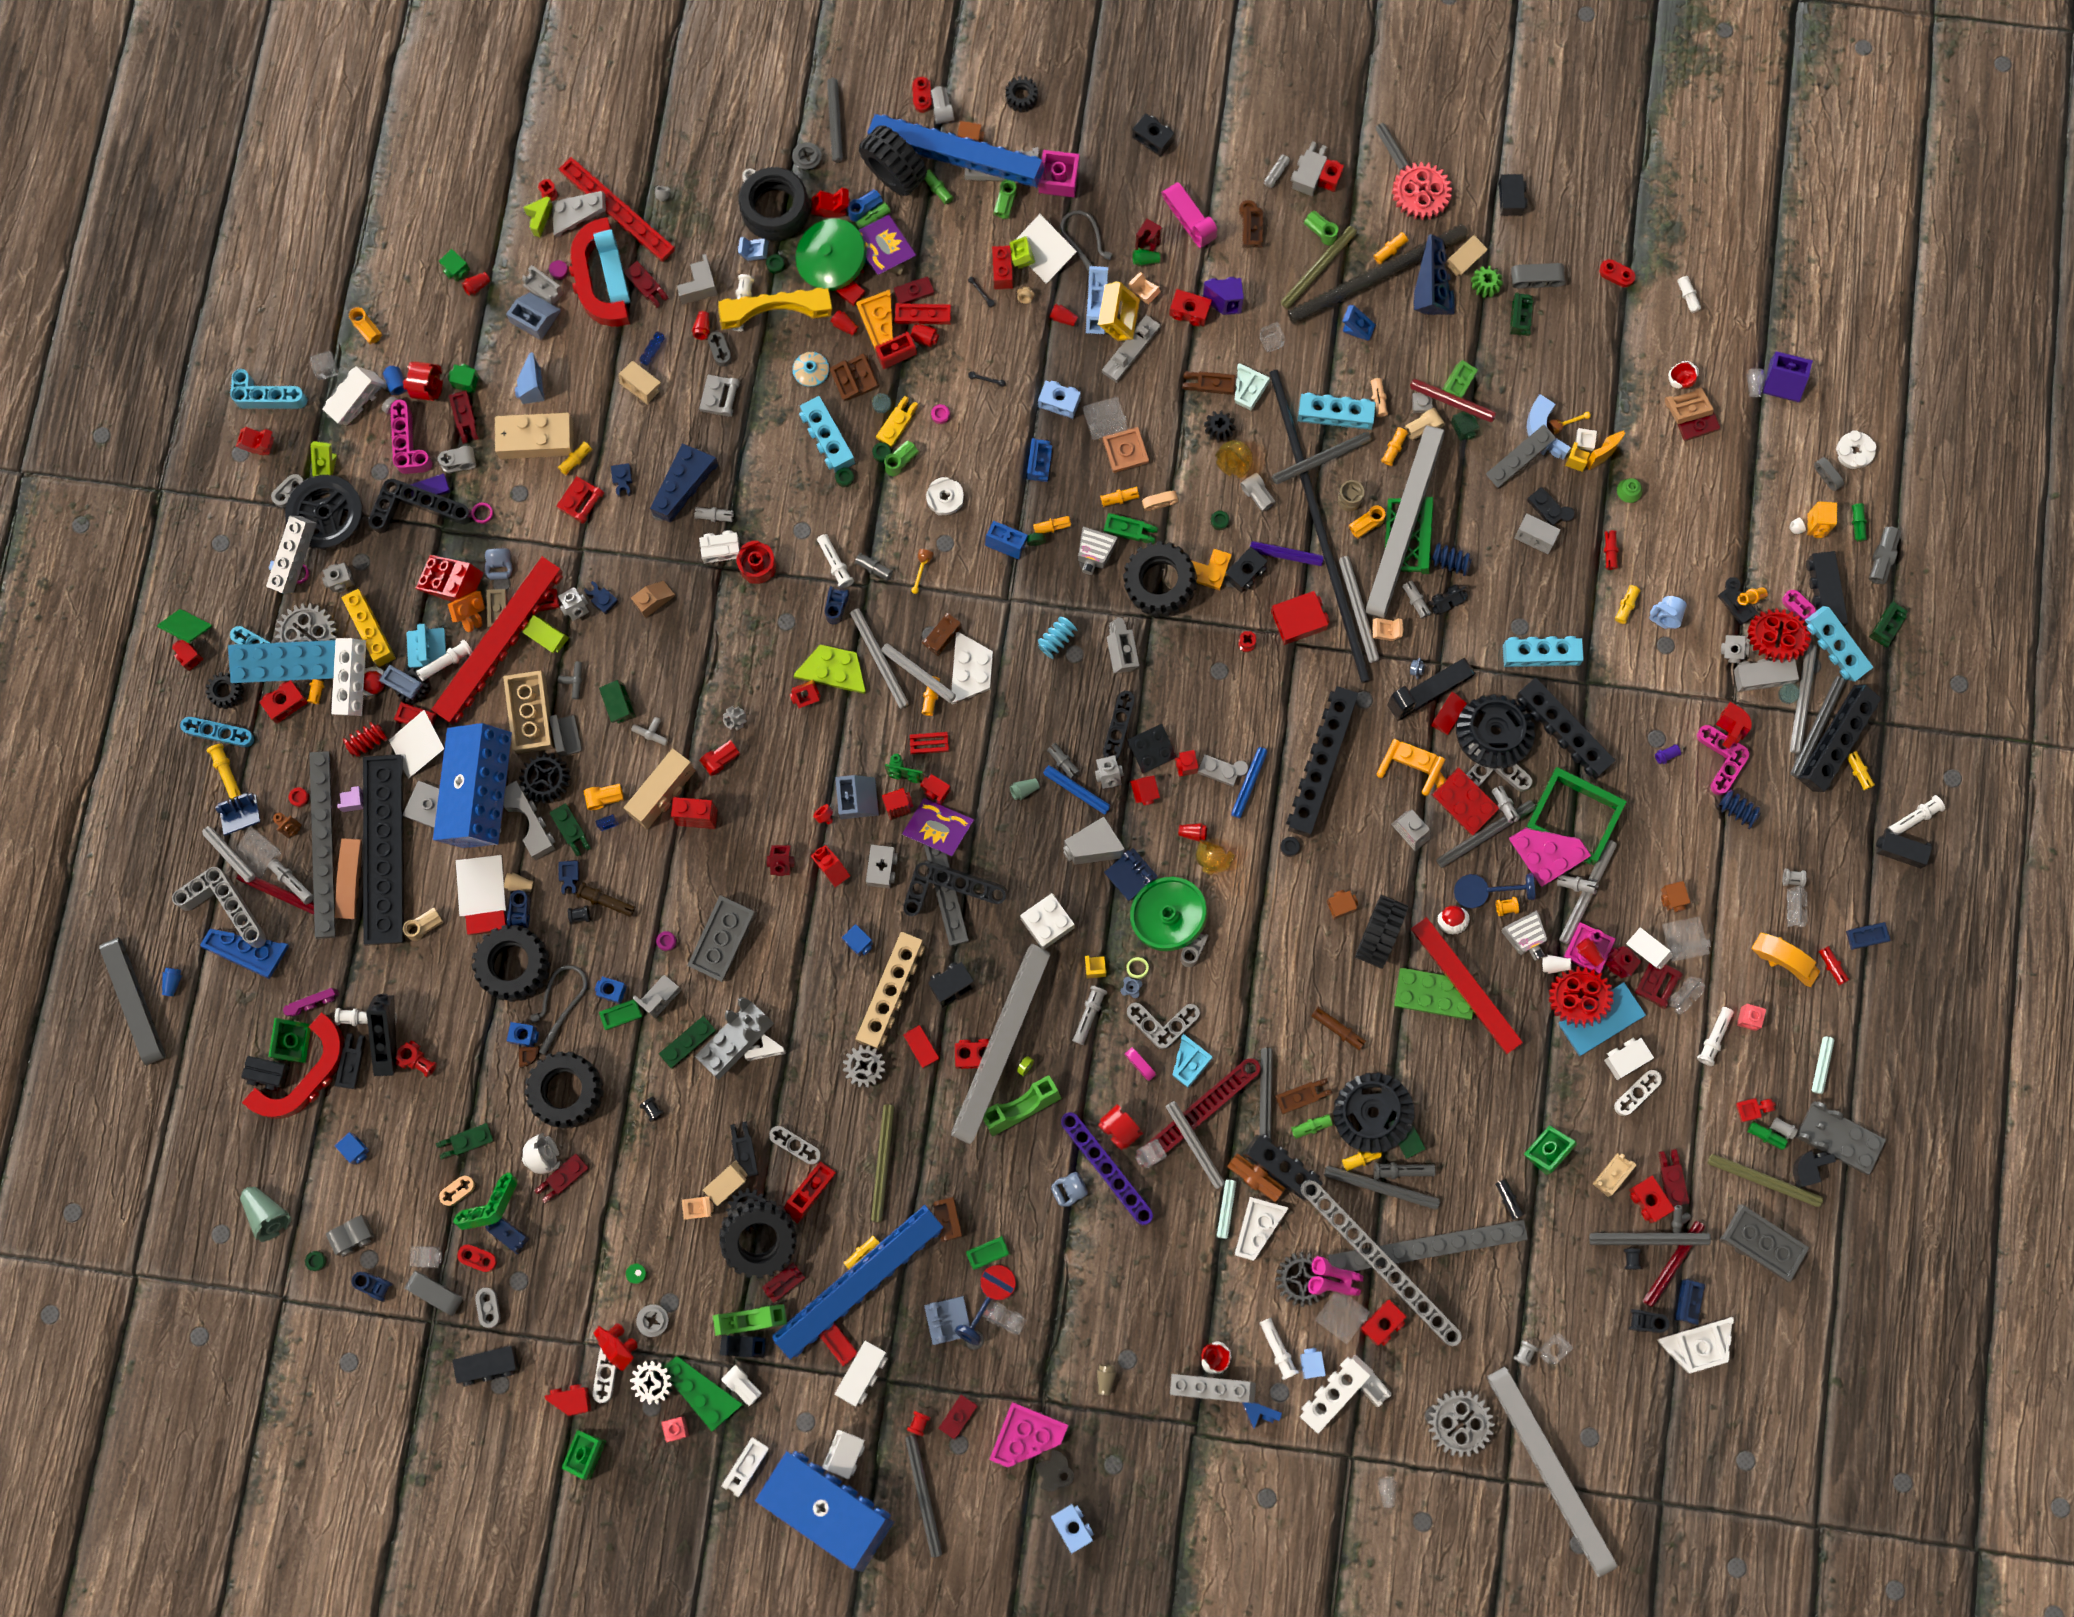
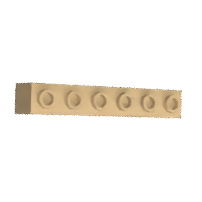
M904 932L900 933L857 1034V1042L866 1046L869 1045L879 1050L880 1046L884 1047L888 1037L885 1035L887 1029H891L895 1021L893 1017L895 1010L899 1011L903 1002L900 998L903 992L906 993L909 988L910 982H908L910 975L915 974L918 964H915L918 957H922L925 950L923 940ZM904 952L912 953V957L909 960L901 958ZM901 969L904 971V976L896 978L894 977V972ZM895 987L897 989L896 994L888 996L886 994L888 988ZM882 1005L889 1006V1011L886 1014L879 1013V1008ZM874 1023H880L882 1025V1028L879 1032H873L871 1030V1027Z

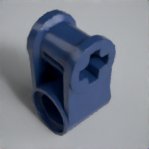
M830 586L824 611L828 623L836 625L842 621L849 598V590L842 591ZM832 611L838 612L836 616L829 615Z
M516 890L510 896L507 914V925L509 927H512V925L523 926L524 928L529 927L531 898L524 891ZM524 895V902L518 905L517 898Z
M357 1272L351 1280L355 1289L382 1302L385 1301L384 1297L388 1288L393 1285V1283L366 1272ZM364 1275L367 1282L361 1287L358 1280Z

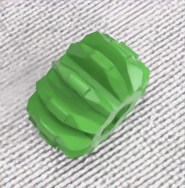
M1482 266L1480 271L1476 270L1474 272V276L1471 279V283H1473L1472 289L1477 290L1476 295L1482 293L1483 298L1487 294L1493 297L1494 293H1499L1500 287L1503 285V281H1501L1502 274H1497V269L1492 271L1491 266H1488L1487 270Z

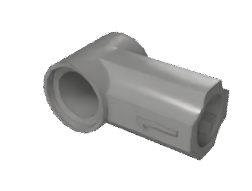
M935 87L931 90L936 124L954 121L953 110L949 104L946 87Z
M1254 473L1240 483L1244 493L1248 497L1251 496L1262 512L1275 504V500L1265 488L1264 481L1258 473Z

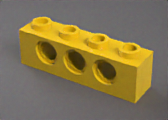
M356 589L341 597L362 640H366V648L375 664L381 667L396 659L363 593Z

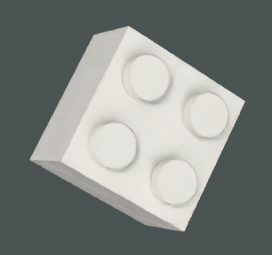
M1052 893L1020 915L1021 921L1042 949H1046L1074 929V923Z

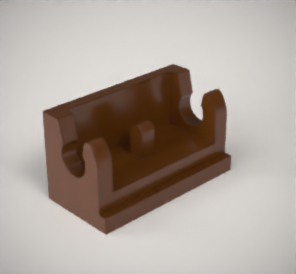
M1244 207L1242 248H1262L1263 210L1262 208Z
M946 613L927 638L923 640L922 644L939 656L955 637L956 632H959L962 628L961 622Z
M950 1197L935 1201L933 1203L935 1216L943 1226L940 1232L941 1242L962 1238L954 1198Z

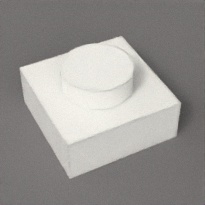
M1578 428L1576 435L1577 448L1593 451L1595 449L1597 431Z

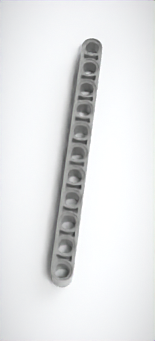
M1425 426L1367 603V614L1385 618L1443 442L1444 429Z
M1035 944L1029 946L953 1127L951 1136L968 1144L972 1143L977 1134L1048 962L1050 952Z
M1311 1180L1303 1182L1301 1193L1443 1342L1450 1346L1458 1345L1462 1338L1461 1333L1318 1183ZM1309 1184H1313L1316 1188L1313 1195L1306 1193V1187ZM1328 1199L1329 1207L1322 1210L1320 1208V1201ZM1341 1213L1344 1218L1343 1222L1335 1224L1334 1216ZM1351 1228H1356L1357 1236L1354 1239L1348 1237V1231ZM1364 1243L1371 1244V1251L1369 1253H1363L1362 1246ZM1383 1257L1385 1265L1382 1268H1377L1376 1260ZM1393 1272H1398L1399 1280L1394 1283L1391 1282L1390 1275ZM1407 1287L1413 1288V1294L1410 1297H1405L1404 1290ZM1426 1301L1427 1309L1420 1312L1418 1310L1419 1303ZM1436 1316H1440L1442 1320L1439 1326H1433L1432 1320ZM1449 1331H1454L1456 1335L1452 1341H1448L1446 1338Z
M1503 1367L1488 1375L1489 1384L1593 1570L1600 1578L1616 1569L1617 1564L1510 1373Z

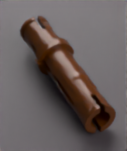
M1317 1007L1316 1011L1312 1014V1018L1340 1036L1343 1042L1347 1041L1358 1051L1366 1043V1040L1354 1033L1352 1028H1347L1320 1009V1007Z

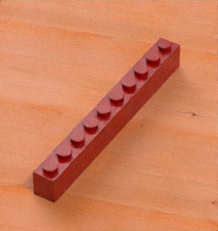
M543 556L539 559L431 710L452 725L462 719L463 711L466 707L469 708L475 700L473 697L477 692L483 690L486 685V679L495 673L499 661H503L506 658L507 650L511 645L514 646L517 643L520 632L525 629L530 618L539 612L543 600H547L550 597L551 589L554 585H558L562 580L563 571Z

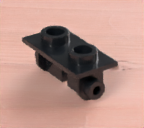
M1455 584L1448 588V592L1432 596V600L1427 602V604L1434 606L1432 611L1435 615H1440L1451 609L1449 601H1451L1454 607L1466 601L1468 594L1466 591H1462L1466 586Z

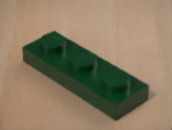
M702 1016L664 1048L659 1055L673 1069L712 1036L716 1029Z

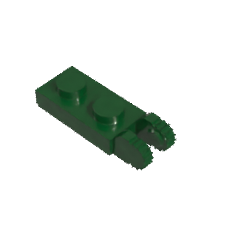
M566 803L549 812L567 844L571 846L577 857L581 854L575 842L580 839L587 851L591 849L585 838L586 835Z
M485 1123L453 1135L449 1139L442 1140L436 1143V1147L443 1148L452 1144L454 1150L439 1155L440 1159L444 1160L493 1143L494 1139L489 1124Z

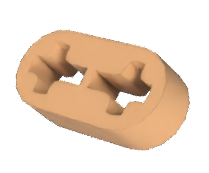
M1168 491L1146 497L1142 500L1145 511H1151L1173 505L1179 500L1176 491Z
M468 1176L459 1177L441 1191L439 1195L441 1203L447 1206L457 1204L473 1192L475 1181ZM463 1181H470L468 1184L469 1189L462 1188L460 1191L458 1190L463 1186ZM456 1191V1194L452 1196V1201H445L447 1192L452 1194Z

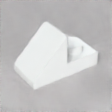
M763 1034L761 1036L763 1048H760V1045L752 1046L744 1055L747 1061L783 1055L786 1054V1051L778 1043Z

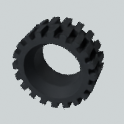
M1381 894L1363 934L1355 958L1383 969L1403 924L1408 905Z

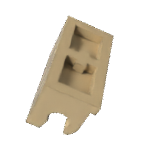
M1473 235L1447 260L1445 266L1456 276L1461 275L1488 249Z
M634 361L629 363L619 373V383L647 405L658 394L659 390L657 388L661 385V382Z
M1617 1153L1592 1184L1609 1197L1618 1189L1635 1168L1636 1164L1633 1161H1628L1624 1154L1619 1155Z
M735 1160L708 1184L703 1191L718 1206L746 1181L748 1175Z

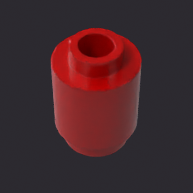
M915 324L910 335L914 342L932 347L933 344L936 345L939 338L936 329L922 324Z

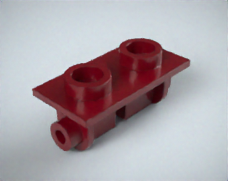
M791 1263L766 1283L762 1289L772 1302L775 1303L805 1279L797 1266Z

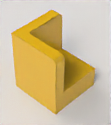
M1574 442L1565 466L1583 472L1590 453L1578 449V443Z
M1085 956L1086 977H1106L1104 957L1089 958V956Z

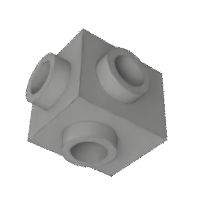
M345 563L333 564L323 570L325 577H322L326 588L329 587L333 593L343 592L348 587L355 585L350 569Z
M575 587L558 595L563 604L560 608L565 617L569 615L571 620L574 621L589 613L585 606L589 603L583 594H578Z
M1726 635V641L1721 646V654H1724V658L1729 659L1730 663H1740V659L1745 660V656H1749L1750 644H1746V636ZM1734 646H1738L1739 648L1736 653H1733L1732 648Z
M1115 756L1097 759L1098 770L1095 771L1097 782L1101 781L1102 788L1121 785L1120 777L1124 776L1121 765H1117Z

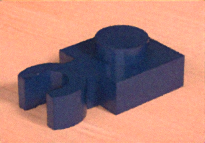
M630 464L611 466L613 485H618L616 488L618 497H621L622 490H627L628 496H631V490L627 485L632 483Z
M592 581L591 584L594 590L588 591L585 588L584 591L587 596L594 597L591 602L606 615L618 603V600L605 588L599 591L598 585Z
M558 862L559 881L564 882L561 887L562 894L566 895V889L572 887L573 894H577V887L574 885V881H579V862Z

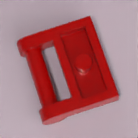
M576 476L556 507L584 524L591 509L605 493L598 487ZM590 492L593 493L582 511L578 513V509Z

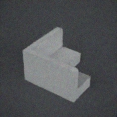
M706 254L702 255L704 261L690 264L694 281L677 285L682 305L717 296Z
M663 975L641 1000L636 996L633 999L656 1019L678 995L681 989L666 975Z

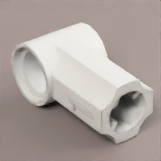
M736 1364L721 1379L749 1406L762 1394L748 1379L745 1372Z

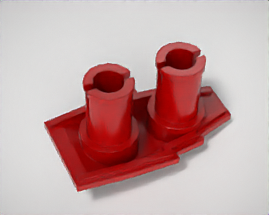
M615 1324L608 1331L598 1326L593 1334L598 1340L599 1346L608 1360L623 1372L634 1359L631 1352L638 1348L637 1342L632 1338H629L625 1343L619 1340L618 1337L624 1334V1328L621 1324Z

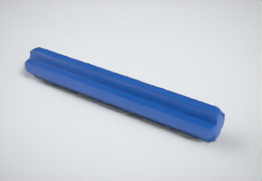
M1262 747L1257 749L1232 810L1231 815L1233 817L1241 818L1268 752Z
M1047 766L1044 770L1045 776L1101 813L1106 814L1109 811V804L1053 767Z

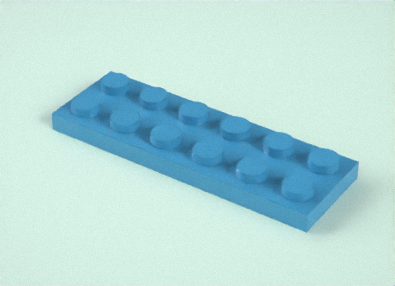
M336 640L228 645L231 683L334 678Z

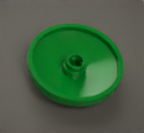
M826 219L814 224L804 233L797 246L796 266L799 274L814 288L833 291L847 286L856 279L865 264L867 252L865 240L854 225L842 219Z
M1164 877L1147 884L1136 895L1130 910L1131 925L1139 940L1146 946L1159 951H1174L1191 944L1203 931L1208 916L1207 904L1201 891L1190 881L1179 877Z

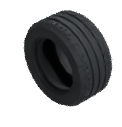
M781 167L762 168L752 173L745 180L739 192L738 202L743 222L754 235L761 239L780 241L790 238V236L797 234L808 220L810 204L805 185L790 170ZM771 190L785 191L792 196L794 200L793 205L781 217H764L755 210L756 202L762 194Z

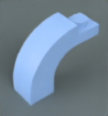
M1089 267L1086 333L1104 334L1105 330L1098 325L1104 287L1107 284L1108 267Z
M1541 394L1534 402L1528 415V436L1532 435L1543 424L1547 427V418L1556 405ZM1556 438L1541 454L1544 455L1549 450L1554 457L1564 460L1571 447Z

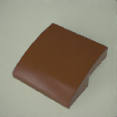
M864 353L848 362L844 360L829 368L843 401L856 398L880 387Z

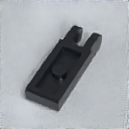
M348 1033L344 1048H342L335 1086L356 1090L365 1046V1035H360L356 1049H351L354 1036Z
M747 1121L742 1122L745 1136L742 1138H738L735 1124L730 1125L735 1160L747 1173L748 1176L746 1178L759 1175Z

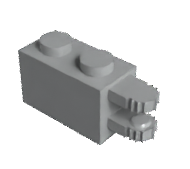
M1313 141L1309 150H1306L1305 155L1300 156L1297 164L1299 169L1298 171L1294 170L1291 181H1293L1292 189L1313 196L1327 157L1324 156L1327 147L1323 145L1319 154L1313 151H1315L1316 142Z
M1118 617L1109 623L1110 635L1107 636L1114 674L1131 672L1139 667L1132 629L1127 630L1123 618Z

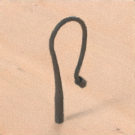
M1081 210L1072 211L1063 217L1060 231L1077 251L1089 273V267L1092 264L1064 231L1065 221L1070 216L1081 214L1088 217L1096 233L1099 254L1104 259L1111 260L1113 253L1107 251L1104 253L1102 251L1100 233L1094 218Z
M566 965L558 968L552 974L545 990L542 1012L530 1015L532 1022L539 1021L545 1015L549 991L558 973L566 969H573L582 976L583 988L561 1014L539 1050V1053L545 1056L564 1019L587 989L586 975L576 966Z

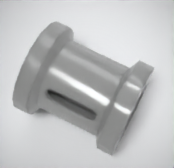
M1785 868L1782 878L1783 886L1790 884L1799 885L1800 888H1804L1806 884V871L1796 872Z
M1522 1341L1518 1355L1514 1356L1513 1359L1530 1367V1361L1534 1353L1538 1351V1348Z

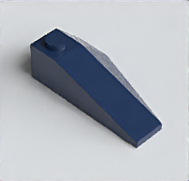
M1432 234L1428 235L1414 291V310L1425 315L1455 314L1453 290L1450 291L1448 280H1451L1450 273L1447 274L1445 268L1447 257L1443 239Z

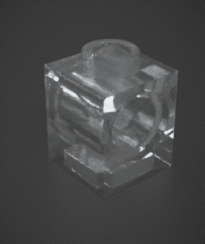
M1155 1139L1136 1150L1137 1156H1135V1159L1140 1167L1144 1166L1147 1169L1165 1159L1167 1155L1158 1139Z
M411 1246L410 1267L438 1268V1263H441L442 1253L438 1247Z
M1555 1333L1539 1349L1542 1353L1540 1357L1547 1364L1556 1365L1573 1347L1560 1333ZM1553 1344L1559 1348L1557 1356H1553L1550 1353V1347Z

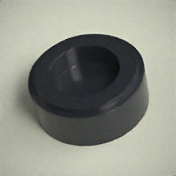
M1286 837L1280 845L1282 854L1287 857L1295 856L1300 849V844L1294 837Z

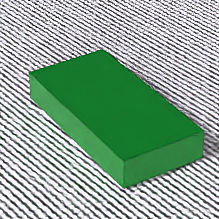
M634 999L599 1012L605 1031L643 1018L639 1005Z
M1002 1236L966 1251L973 1270L1010 1255Z

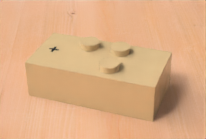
M570 413L495 416V452L499 459L569 456L570 452H574L573 419Z
M542 671L503 676L510 732H512L511 742L513 751L516 754L555 749L549 719L551 715L545 674Z
M672 748L624 806L628 815L648 830L662 812L668 810L673 797H678L681 794L682 787L696 771L691 762Z

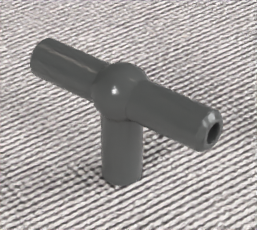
M579 661L575 662L573 677H558L559 684H573L572 699L578 700L580 697V685L582 683V662Z
M1680 1205L1674 1207L1673 1233H1681L1683 1225L1691 1219L1688 1213L1682 1215V1206Z

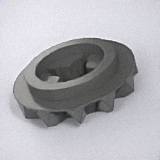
M809 142L799 144L792 154L793 162L798 168H802L805 171L807 169H814L822 159L818 146ZM804 152L810 156V161H807L806 158L803 159Z

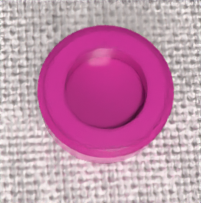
M942 404L934 406L931 411L933 421L937 424L946 423L950 418L948 407Z

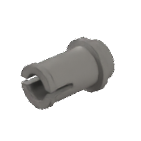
M1777 1117L1770 1127L1785 1135L1786 1139H1793L1798 1131L1795 1125L1791 1126Z

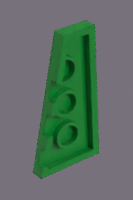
M678 1356L664 1366V1368L670 1367L668 1373L674 1374L670 1381L675 1382L674 1386L712 1432L744 1405Z

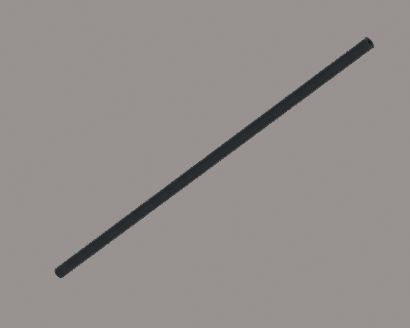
M1272 370L1269 374L1297 464L1305 459L1278 370ZM1306 471L1299 474L1360 681L1361 683H1367L1370 681V677L1309 472Z

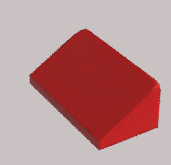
M1451 692L1431 726L1448 735L1467 703L1456 693Z

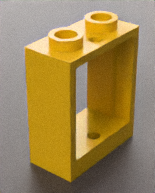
M1121 282L1106 284L1098 325L1117 341L1133 339L1140 299ZM1121 301L1123 304L1119 320L1117 318L1119 303Z

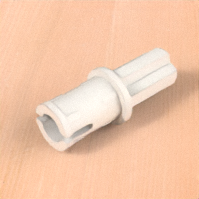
M1689 276L1678 279L1677 282L1683 293L1682 298L1686 299L1690 311L1693 313L1699 311L1701 306Z

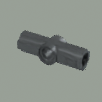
M1885 527L1880 543L1872 559L1874 563L1869 576V580L1872 583L1885 584L1887 581L1890 567L1893 565L1898 552L1896 548L1901 535V531L1898 528Z

